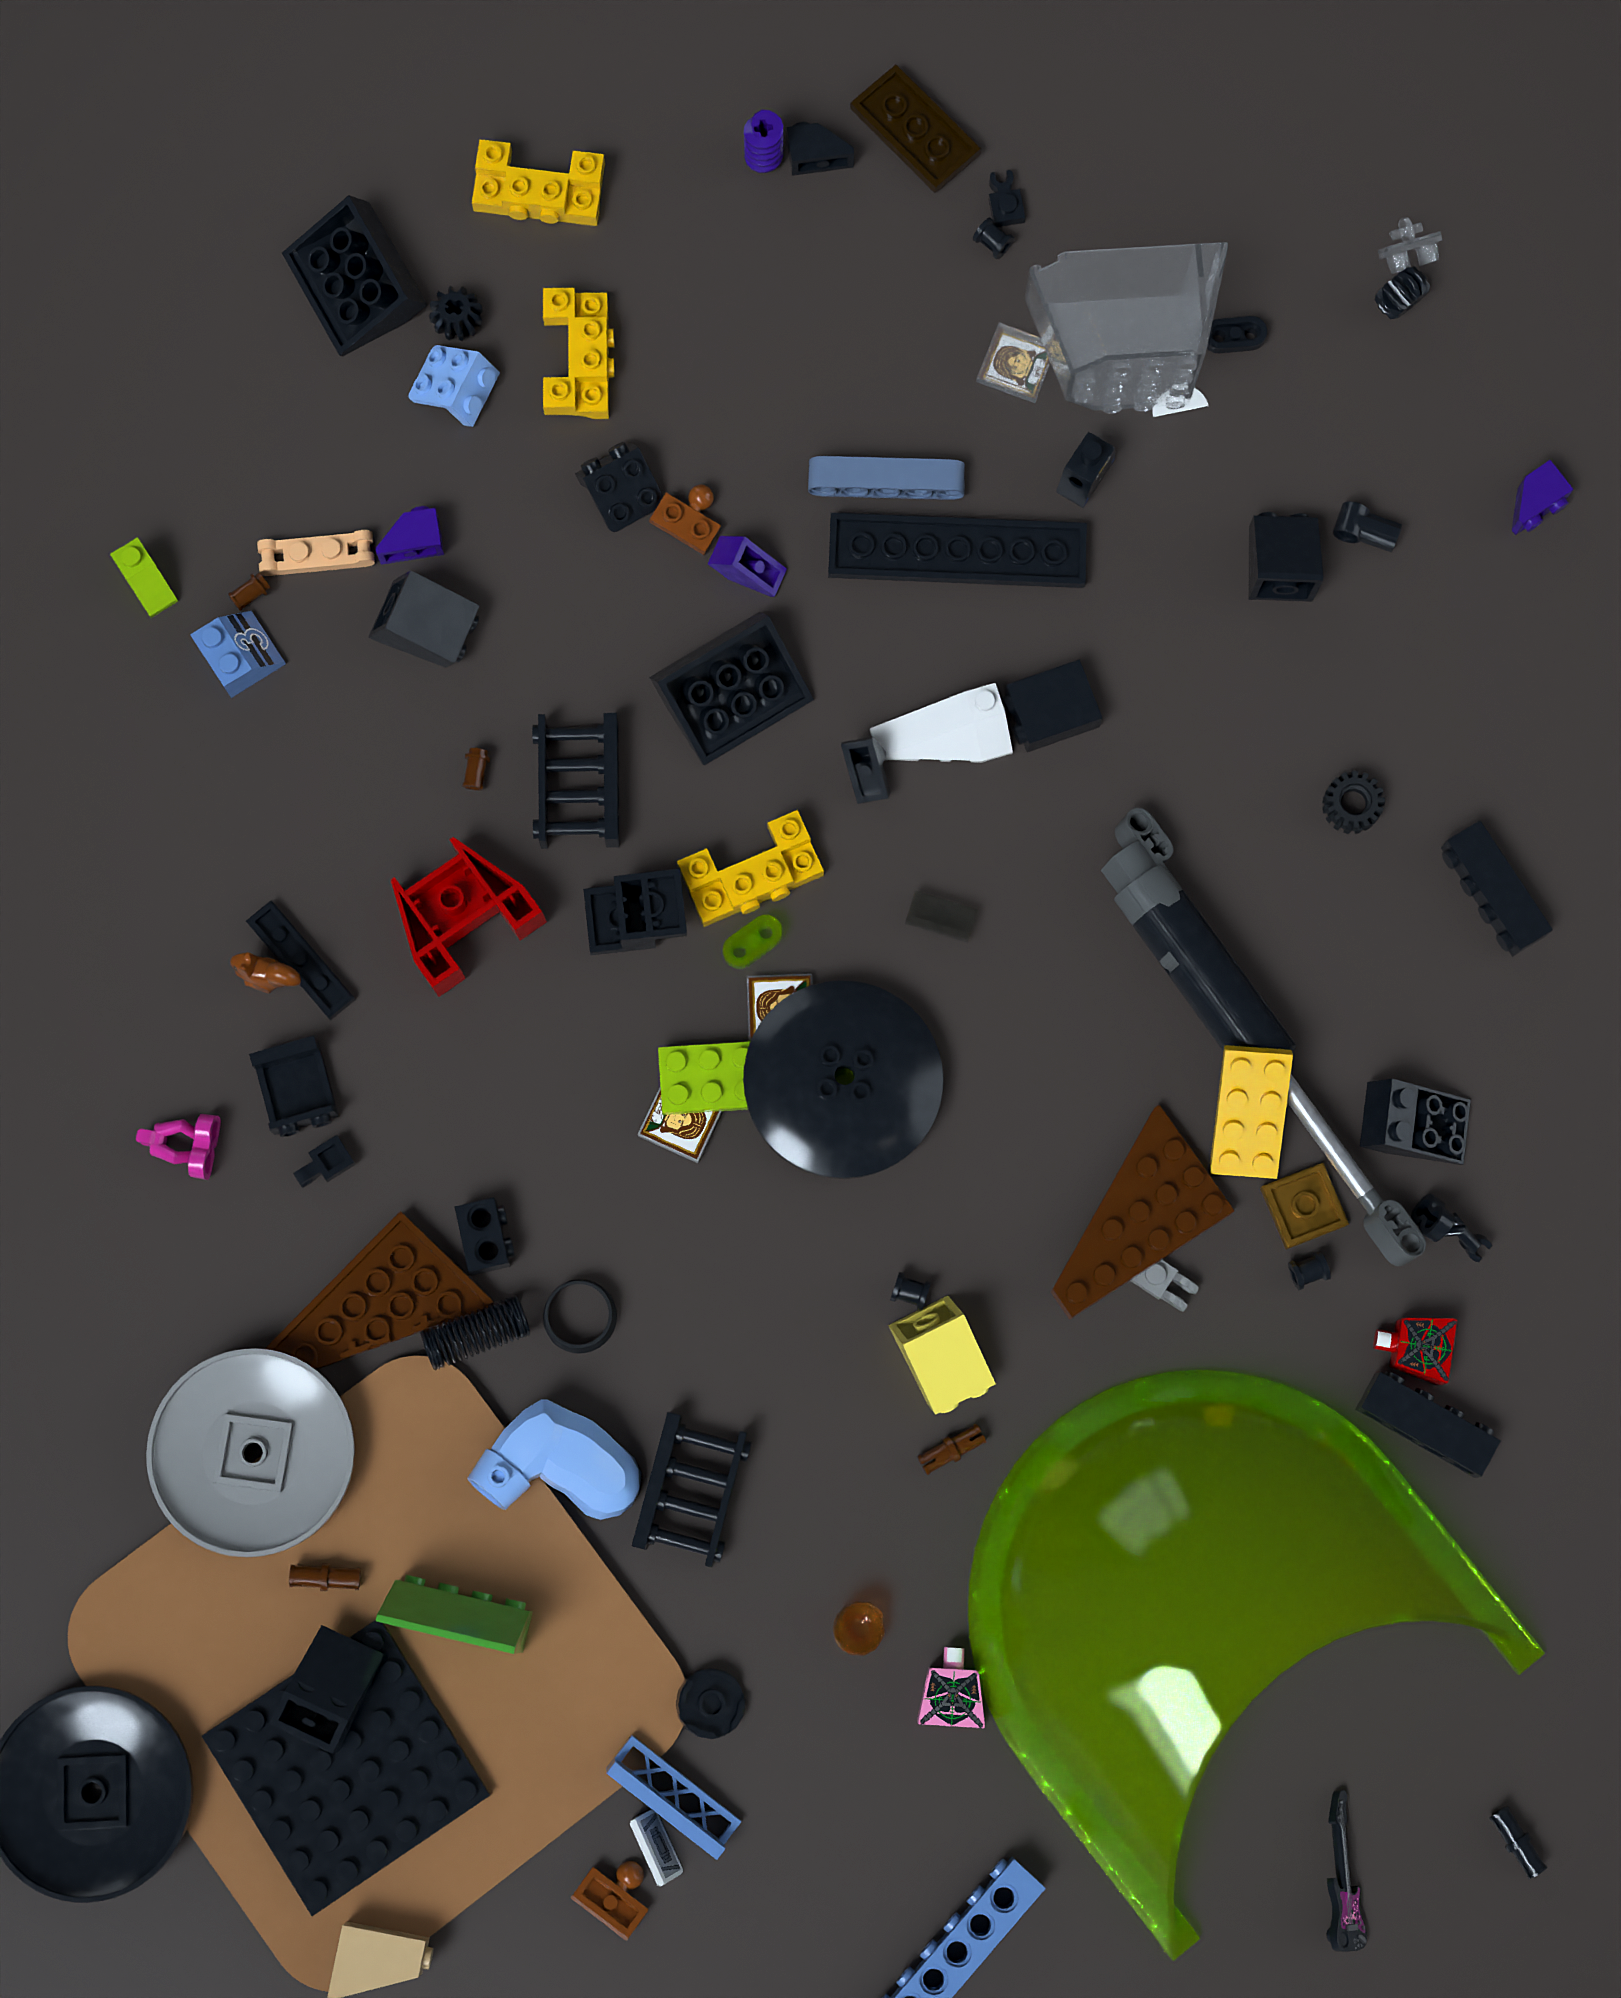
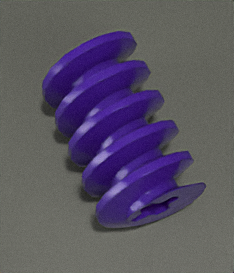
M770 110L758 111L744 126V158L751 170L758 173H767L775 170L782 162L784 156V126L781 118Z

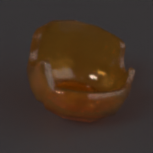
M853 1602L844 1606L837 1613L833 1622V1634L838 1647L849 1655L865 1656L876 1650L883 1639L882 1637L885 1635L883 1613L870 1602Z

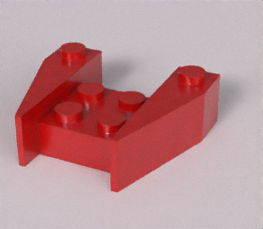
M455 837L449 840L458 855L404 891L395 877L391 879L413 960L438 997L466 979L446 949L500 912L520 941L547 923L542 910L522 884Z

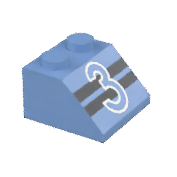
M252 611L218 617L190 634L231 698L286 664Z

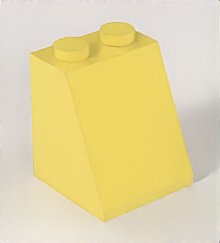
M949 1296L924 1307L922 1311L918 1310L888 1325L928 1406L935 1415L950 1412L958 1406V1403L970 1397H980L990 1387L996 1385L965 1315Z

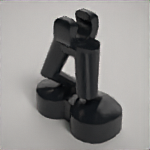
M1432 1194L1424 1196L1411 1213V1219L1419 1226L1422 1234L1434 1242L1444 1237L1458 1236L1460 1245L1475 1262H1480L1483 1259L1476 1252L1481 1245H1485L1488 1249L1493 1246L1484 1235H1474L1455 1212L1451 1213L1446 1210L1445 1203Z

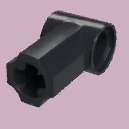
M1347 501L1342 504L1333 529V535L1343 542L1353 544L1363 542L1392 552L1399 537L1402 524L1371 514L1370 510L1360 503Z

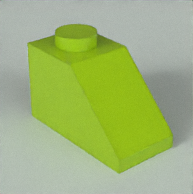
M138 537L110 553L151 618L179 602Z

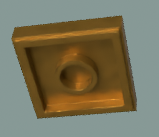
M1323 1163L1260 1187L1286 1250L1349 1225Z

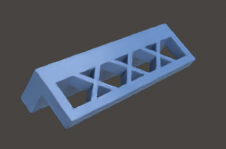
M633 1735L629 1737L606 1768V1773L716 1860L726 1849L724 1844L741 1823L738 1817ZM633 1746L645 1755L646 1769L631 1770L621 1762ZM649 1759H651L659 1767L650 1768ZM666 1771L672 1776L674 1790L657 1791L652 1787L651 1773ZM647 1774L648 1783L638 1775ZM677 1781H679L686 1788L677 1789ZM694 1793L699 1797L701 1811L685 1813L679 1807L678 1795ZM674 1795L675 1804L671 1802L669 1799H667L665 1796ZM704 1802L712 1807L713 1810L705 1811ZM721 1814L730 1821V1824L719 1838L707 1830L706 1816ZM702 1817V1825L693 1818Z

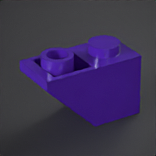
M1551 460L1525 476L1517 488L1512 532L1515 535L1524 529L1527 532L1532 531L1544 521L1542 519L1544 515L1549 512L1555 515L1569 504L1567 498L1574 489Z

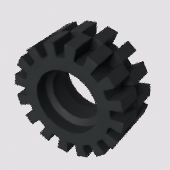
M1352 771L1350 775L1345 772L1339 778L1336 777L1326 790L1322 803H1324L1322 808L1323 814L1327 813V822L1330 823L1332 821L1335 824L1333 828L1337 831L1339 828H1343V833L1349 834L1351 831H1354V834H1359L1362 830L1370 829L1382 814L1385 797L1381 795L1384 791L1382 787L1377 788L1376 784L1378 781L1375 778L1372 781L1367 778L1369 774L1363 773L1360 776L1358 771ZM1354 791L1361 794L1365 800L1364 811L1358 814L1347 812L1341 803L1342 796L1345 793Z

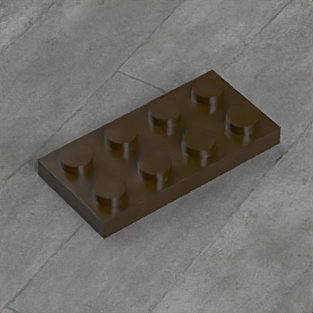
M896 64L850 103V109L934 193L939 191L981 153V148Z

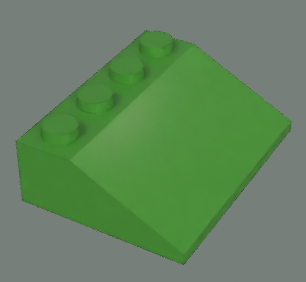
M406 1575L404 1581H394L376 1617V1622L517 1654L523 1653L533 1611L525 1610V1602L506 1598L505 1605L491 1602L493 1597L491 1594L473 1590L471 1597L458 1594L459 1587L439 1582L438 1589L424 1586L426 1579Z

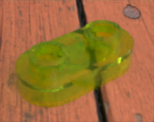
M761 915L730 936L723 945V956L726 963L733 968L743 969L776 947L782 939V926L780 922L771 915ZM763 929H769L772 932V936L765 939L760 936V932ZM737 948H743L746 954L741 958H737L733 952Z

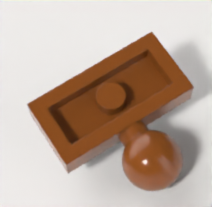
M703 484L694 486L688 495L689 506L670 494L665 493L651 516L649 523L704 555L721 527L718 523L699 513L701 510H705L712 505L714 500L712 490Z
M635 1861L623 1862L618 1867L616 1883L592 1867L571 1896L572 1900L626 1941L649 1910L627 1893L628 1890L640 1886L644 1878L642 1867Z

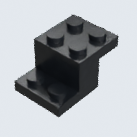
M680 869L614 876V886L583 889L590 955L656 948V939L687 936Z

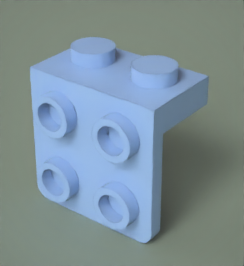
M436 345L428 354L408 397L414 403L446 408L463 425L473 427L500 372L480 352Z

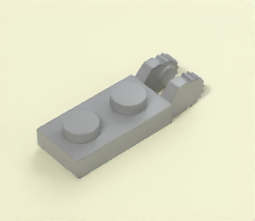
M1163 1260L1130 1280L1158 1300L1161 1298L1182 1312L1188 1306L1185 1301L1166 1291L1171 1281L1191 1294H1196L1199 1289L1196 1284L1183 1275L1178 1274L1177 1269Z

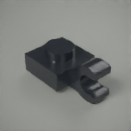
M335 1135L308 1152L313 1161L293 1174L301 1187L304 1188L315 1181L321 1174L326 1182H329L356 1164L339 1137Z

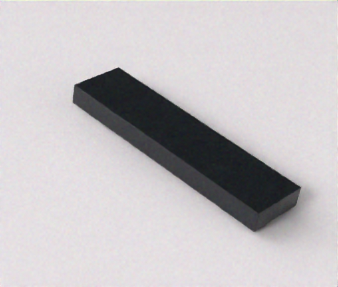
M272 900L246 920L248 925L277 959L299 973L301 977L300 986L330 1021L356 1000Z

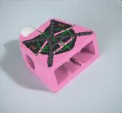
M944 1647L943 1668H928L917 1717L918 1724L985 1728L978 1670L964 1669L965 1648Z

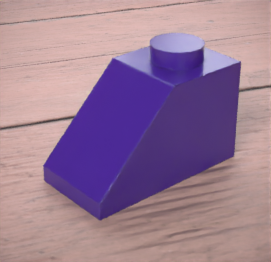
M419 506L411 509V512H404L376 547V553L381 565L444 555L436 508Z
M720 536L708 562L709 566L728 580L770 597H775L787 568L745 536Z

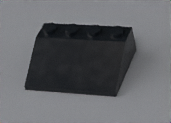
M348 195L282 252L339 356H345L405 324L428 305L371 204Z
M758 612L649 677L664 705L702 765L715 760L814 700L770 617L761 612Z

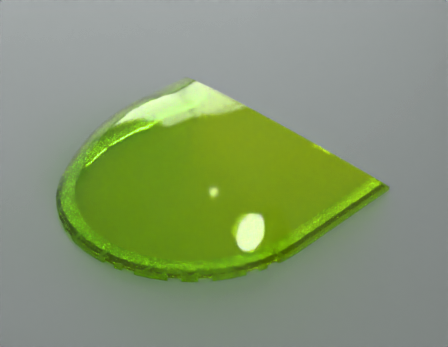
M1174 1371L1138 1378L1112 1387L1082 1402L1056 1420L1033 1441L1013 1465L998 1489L984 1518L978 1536L969 1577L968 1625L975 1670L979 1672L980 1685L986 1704L1002 1736L1023 1767L1172 1961L1176 1960L1200 1940L1197 1933L1174 1905L1177 1856L1184 1823L1196 1788L1212 1755L1230 1727L1253 1699L1280 1674L1310 1653L1337 1639L1368 1628L1399 1622L1436 1621L1462 1624L1480 1629L1517 1675H1520L1545 1654L1392 1462L1369 1437L1336 1411L1294 1388L1262 1377L1231 1371Z

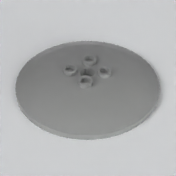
M255 1348L234 1350L209 1358L190 1369L171 1387L155 1413L148 1435L146 1450L148 1478L155 1499L164 1515L177 1530L194 1543L208 1550L229 1556H266L300 1544L317 1532L330 1519L340 1505L351 1480L354 1467L355 1441L351 1420L342 1399L329 1381L317 1370L293 1356L278 1351ZM252 1443L259 1444L263 1451L261 1459L256 1463H249L244 1456L246 1447Z

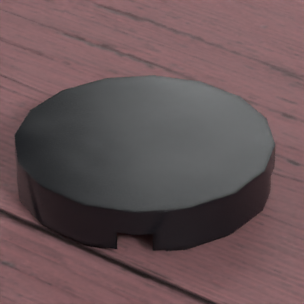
M707 1668L695 1671L684 1680L677 1693L676 1709L678 1718L686 1730L697 1737L716 1739L725 1736L737 1728L743 1718L746 1702L742 1689L739 1686L740 1684L735 1677L723 1670Z

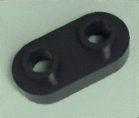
M1255 316L1215 319L1206 326L1203 334V343L1209 351L1218 354L1253 351L1259 349L1264 344L1267 336V327L1260 318ZM1252 333L1255 338L1248 339L1244 334ZM1221 336L1224 341L1217 342L1213 337Z

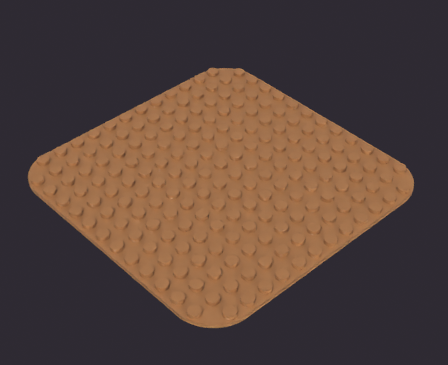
M407 1356L392 1360L373 1371L340 1396L347 1409L353 1428L355 1441L354 1467L350 1483L340 1505L330 1519L312 1536L294 1547L275 1554L260 1557H237L220 1554L194 1543L171 1523L91 1583L78 1599L68 1626L70 1658L76 1672L86 1686H105L130 1692L152 1704L171 1722L186 1748L193 1774V1804L186 1830L284 1969L304 1985L326 1992L329 1991L343 1924L352 1922L419 1936H432L623 1787L606 1773V1768L631 1735L661 1757L674 1744L683 1728L676 1709L677 1693L685 1680L679 1664L547 1484L540 1477L530 1481L531 1486L506 1510H503L489 1501L468 1481L467 1477L484 1451L492 1448L505 1427L471 1381L460 1370L451 1364L449 1366L445 1361L444 1368L440 1367V1370H433L428 1356ZM262 1455L252 1463L258 1462L261 1459ZM322 1563L330 1564V1567L361 1568L359 1590L328 1588V1591H320V1588L289 1587L290 1566L322 1567ZM406 1575L426 1579L424 1586L438 1589L439 1582L459 1587L458 1594L471 1597L473 1590L493 1595L491 1602L505 1605L506 1598L525 1602V1610L533 1611L523 1653L517 1654L385 1624L491 1793V1796L326 1908L311 1916L211 1753L202 1735L294 1675L321 1625L351 1637L375 1621L394 1581H404ZM633 1746L621 1762L631 1770L646 1769L645 1755Z

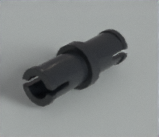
M1508 1806L1503 1807L1493 1813L1489 1819L1494 1823L1507 1843L1504 1847L1508 1853L1512 1852L1527 1874L1528 1879L1534 1878L1548 1867L1531 1844L1530 1840L1532 1837L1528 1832L1524 1833L1509 1810L1510 1808Z

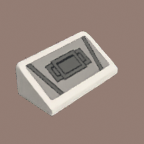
M651 1809L632 1818L630 1826L657 1886H662L681 1875L683 1868L659 1815Z

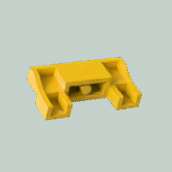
M479 139L475 164L476 178L472 197L473 211L508 215L516 220H524L526 218L540 219L542 222L549 224L566 222L597 226L605 167L604 154L573 151L570 172L568 174L510 167L512 157L511 143Z
M543 288L544 326L568 325L569 377H543L544 414L609 419V378L615 376L614 358H609L608 348H614V328H608L607 292L575 293V288Z
M798 810L767 822L768 830L776 847L723 870L717 871L707 848L677 861L678 868L704 927L738 912H742V914L751 913L760 908L759 903L772 899L773 902L779 901L789 896L790 890L824 876V870L814 851L811 838Z

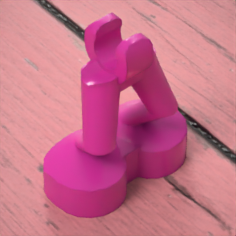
M200 1114L195 1127L184 1119L158 1122L155 1124L153 1131L138 1129L136 1141L144 1146H149L152 1156L172 1164L188 1163L190 1177L209 1180L221 1120L216 1115ZM180 1132L194 1139L192 1150L176 1151L166 1145L167 1136Z

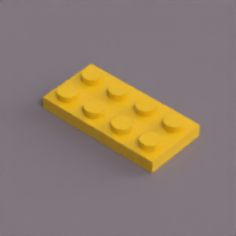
M1224 1045L1209 1167L1210 1174L1277 1179L1293 1060L1292 1050Z

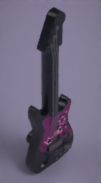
M1335 1790L1333 1792L1328 1823L1332 1826L1336 1878H1327V1887L1332 1903V1919L1326 1936L1327 1940L1331 1943L1332 1949L1337 1952L1358 1951L1363 1949L1367 1943V1932L1359 1903L1361 1889L1359 1886H1351L1345 1826V1823H1347V1794L1344 1790Z

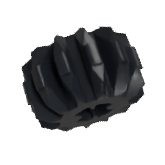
M1415 266L1406 267L1378 291L1374 300L1383 314H1386L1389 319H1396L1421 301L1429 292L1430 285L1426 281L1427 278Z
M449 286L448 294L446 295L438 291V301H431L430 308L433 312L429 314L430 322L435 324V332L438 334L445 332V338L448 341L454 335H457L458 339L463 341L464 333L466 332L474 336V326H481L482 318L479 315L483 313L482 305L477 303V295L474 293L467 295V289L464 286L458 292H455L454 288Z

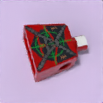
M1401 1318L1396 1321L1394 1332L1381 1329L1376 1330L1373 1348L1391 1352L1390 1367L1392 1369L1436 1385L1447 1384L1449 1381L1457 1319Z

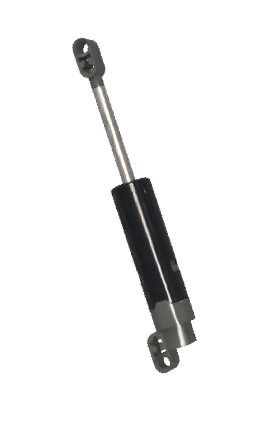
M1143 808L1131 809L1115 828V837L1123 849L1115 854L1101 869L1118 893L1114 901L1223 1051L1224 1045L1285 1049L1292 1050L1293 1053L1296 1049L1293 1039L1164 864L1173 853L1171 841L1147 810ZM1290 1075L1287 1103L1367 1211L1363 1221L1364 1228L1379 1250L1395 1266H1404L1422 1255L1426 1248V1240L1408 1213L1394 1200L1383 1201L1297 1081ZM1402 1243L1406 1246L1408 1251L1404 1249Z

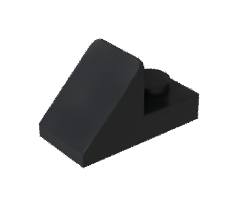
M874 737L842 742L841 748L857 803L888 799L891 792L883 767L886 751Z

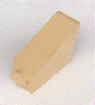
M346 1922L342 1925L327 1998H341L418 1978L423 1974V1969L429 1970L431 1965L433 1948L428 1947L430 1937Z

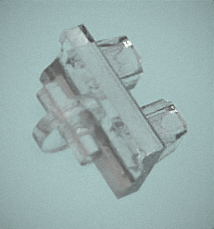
M1404 217L1399 220V229L1390 231L1392 240L1401 238L1402 242L1378 250L1380 259H1387L1391 273L1394 274L1403 271L1406 267H1411L1407 253L1410 250L1416 249L1420 266L1438 261L1437 242L1443 241L1441 231L1415 238L1416 233L1423 232L1422 223L1412 225L1410 219Z

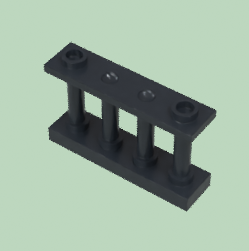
M603 713L604 723L598 724V727L547 728L545 714H538V725L532 726L533 744H538L539 819H533V839H539L541 849H548V835L599 834V838H605L606 848L620 847L617 713ZM598 740V743H604V755H598V758L547 759V741ZM598 771L599 775L604 774V786H598V790L548 791V772ZM598 803L599 806H604V818L588 822H548V804Z
M667 1412L632 1547L647 1550L648 1544L662 1543L707 1555L705 1566L712 1568L714 1561L721 1562L725 1542L719 1541L740 1461L747 1462L752 1442L746 1441L747 1433L740 1431L738 1441L736 1442L687 1429L685 1424H681V1415ZM682 1442L734 1455L729 1475L677 1462V1458L672 1457L675 1443L681 1445ZM673 1475L725 1488L720 1509L668 1495V1491L663 1490L666 1477L672 1478ZM665 1508L716 1522L711 1542L659 1529V1525L654 1524L657 1510L663 1511Z

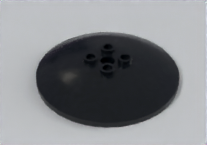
M841 980L828 981L805 987L789 995L779 1002L761 1021L751 1039L745 1058L743 1070L744 1096L749 1114L758 1132L765 1142L784 1160L806 1172L823 1177L838 1179L860 1178L879 1173L896 1165L915 1150L925 1138L933 1125L941 1103L943 1092L942 1062L936 1042L927 1025L903 1000L884 989L867 983ZM840 1068H848L852 1071L854 1080L848 1085H842L836 1081L835 1072Z
M84 1686L59 1691L43 1698L25 1710L11 1724L0 1740V1857L12 1873L37 1892L61 1901L74 1903H91L116 1898L138 1888L157 1874L179 1846L187 1829L193 1804L194 1787L190 1760L186 1748L171 1722L157 1708L141 1697L121 1689L105 1686ZM91 1782L97 1783L102 1791L101 1797L96 1803L90 1802L85 1796V1789Z

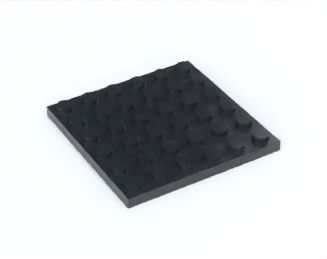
M376 1620L349 1637L385 1655L339 1752L329 1753L269 1724L293 1675L202 1735L211 1753L311 1916H314L491 1796V1793L384 1623L376 1622Z

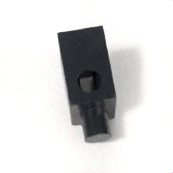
M1088 432L1066 464L1056 492L1084 508L1115 461L1116 448ZM1072 479H1079L1083 486L1075 484Z

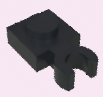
M1007 170V181L1003 183L998 182L995 178V172H992L990 174L989 186L995 193H990L988 200L994 225L1002 227L1025 223L1020 189L1011 190L1014 179L1012 171Z

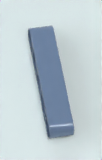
M817 456L809 460L808 492L815 496L955 500L964 496L965 464L959 460Z

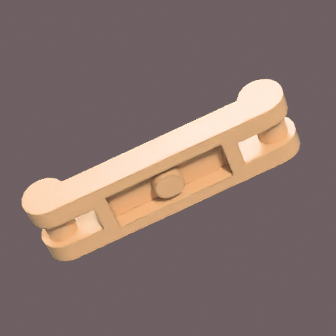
M358 530L348 534L285 540H259L257 547L258 553L261 554L262 562L259 563V572L263 576H275L372 566L375 564L374 553L370 550V544L373 543L372 531ZM357 546L358 552L349 555V547ZM283 553L284 561L277 562L274 560V554Z

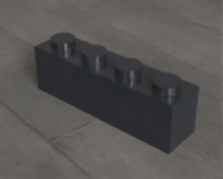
M1478 821L1444 843L1441 847L1444 862L1450 869H1455L1461 878L1460 885L1463 891L1469 897L1473 896L1479 905L1478 912L1485 923L1492 925L1497 933L1496 939L1504 951H1509L1513 957L1542 940L1553 931L1481 821Z
M1386 1371L1385 1374L1382 1372L1374 1374L1355 1410L1473 1478L1483 1476L1501 1440L1493 1436L1494 1431L1479 1422H1476L1475 1425L1463 1419L1464 1414L1449 1405H1446L1445 1408L1433 1402L1434 1396L1420 1388H1416L1413 1391L1404 1386L1405 1380L1395 1373Z

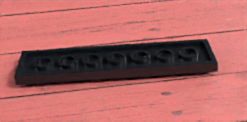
M831 513L828 578L1084 588L1086 578L1087 523Z

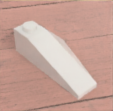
M996 683L962 692L870 728L871 736L886 751L884 760L919 761V759L940 760V762L966 760L982 763L1013 753L1006 714Z

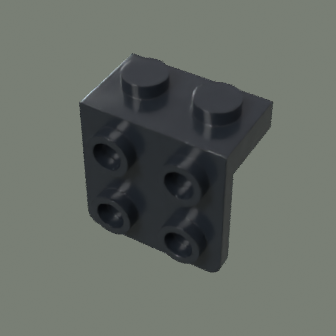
M625 442L611 447L608 450L609 455L600 460L595 457L584 462L580 466L582 470L575 473L580 485L588 489L607 528L612 532H618L655 511L664 497L640 449L631 443L626 445Z

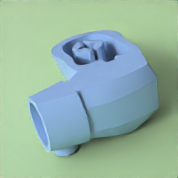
M541 1399L524 1409L502 1431L492 1448L484 1451L467 1477L468 1481L477 1491L503 1510H506L531 1486L530 1481L540 1477L545 1483L564 1493L585 1515L599 1520L619 1516L629 1509L638 1496L641 1486V1471L635 1458L592 1420L569 1411L547 1399Z

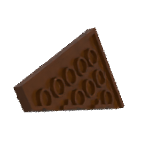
M1160 1105L1152 1110L1051 1290V1294L1069 1320L1229 1217L1235 1211Z
M400 1211L265 1349L293 1356L317 1370L415 1335L424 1330V1328L427 1329L428 1327L431 1329V1326L437 1327V1324L442 1325L443 1321L448 1323L449 1319L454 1321V1318L457 1317L459 1319L460 1315L465 1317L466 1313L471 1315V1312H477V1309L482 1311L483 1307L488 1308L489 1305H493L495 1302Z

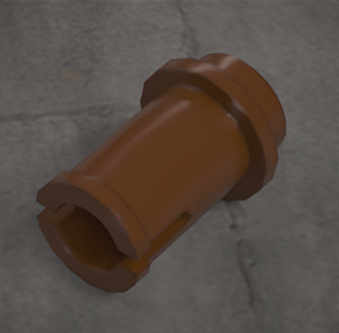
M260 572L255 576L253 573L250 574L251 578L228 593L240 611L260 595H268L266 591L271 587Z
M469 748V753L465 754V759L468 761L462 787L475 791L483 790L486 765L491 761V758L488 757L489 751L481 748Z

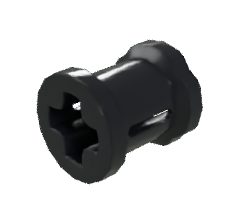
M989 217L978 227L972 240L976 243L981 242L993 252L995 259H1000L1008 251L1015 237L1011 234L1006 235L994 225V220Z
M1321 1251L1315 1252L1314 1257L1297 1263L1295 1261L1288 1262L1291 1279L1298 1291L1304 1289V1285L1320 1279L1325 1281L1331 1279L1329 1266Z
M899 1272L890 1301L901 1300L916 1305L917 1310L922 1311L931 1282L921 1283L906 1278L904 1273Z

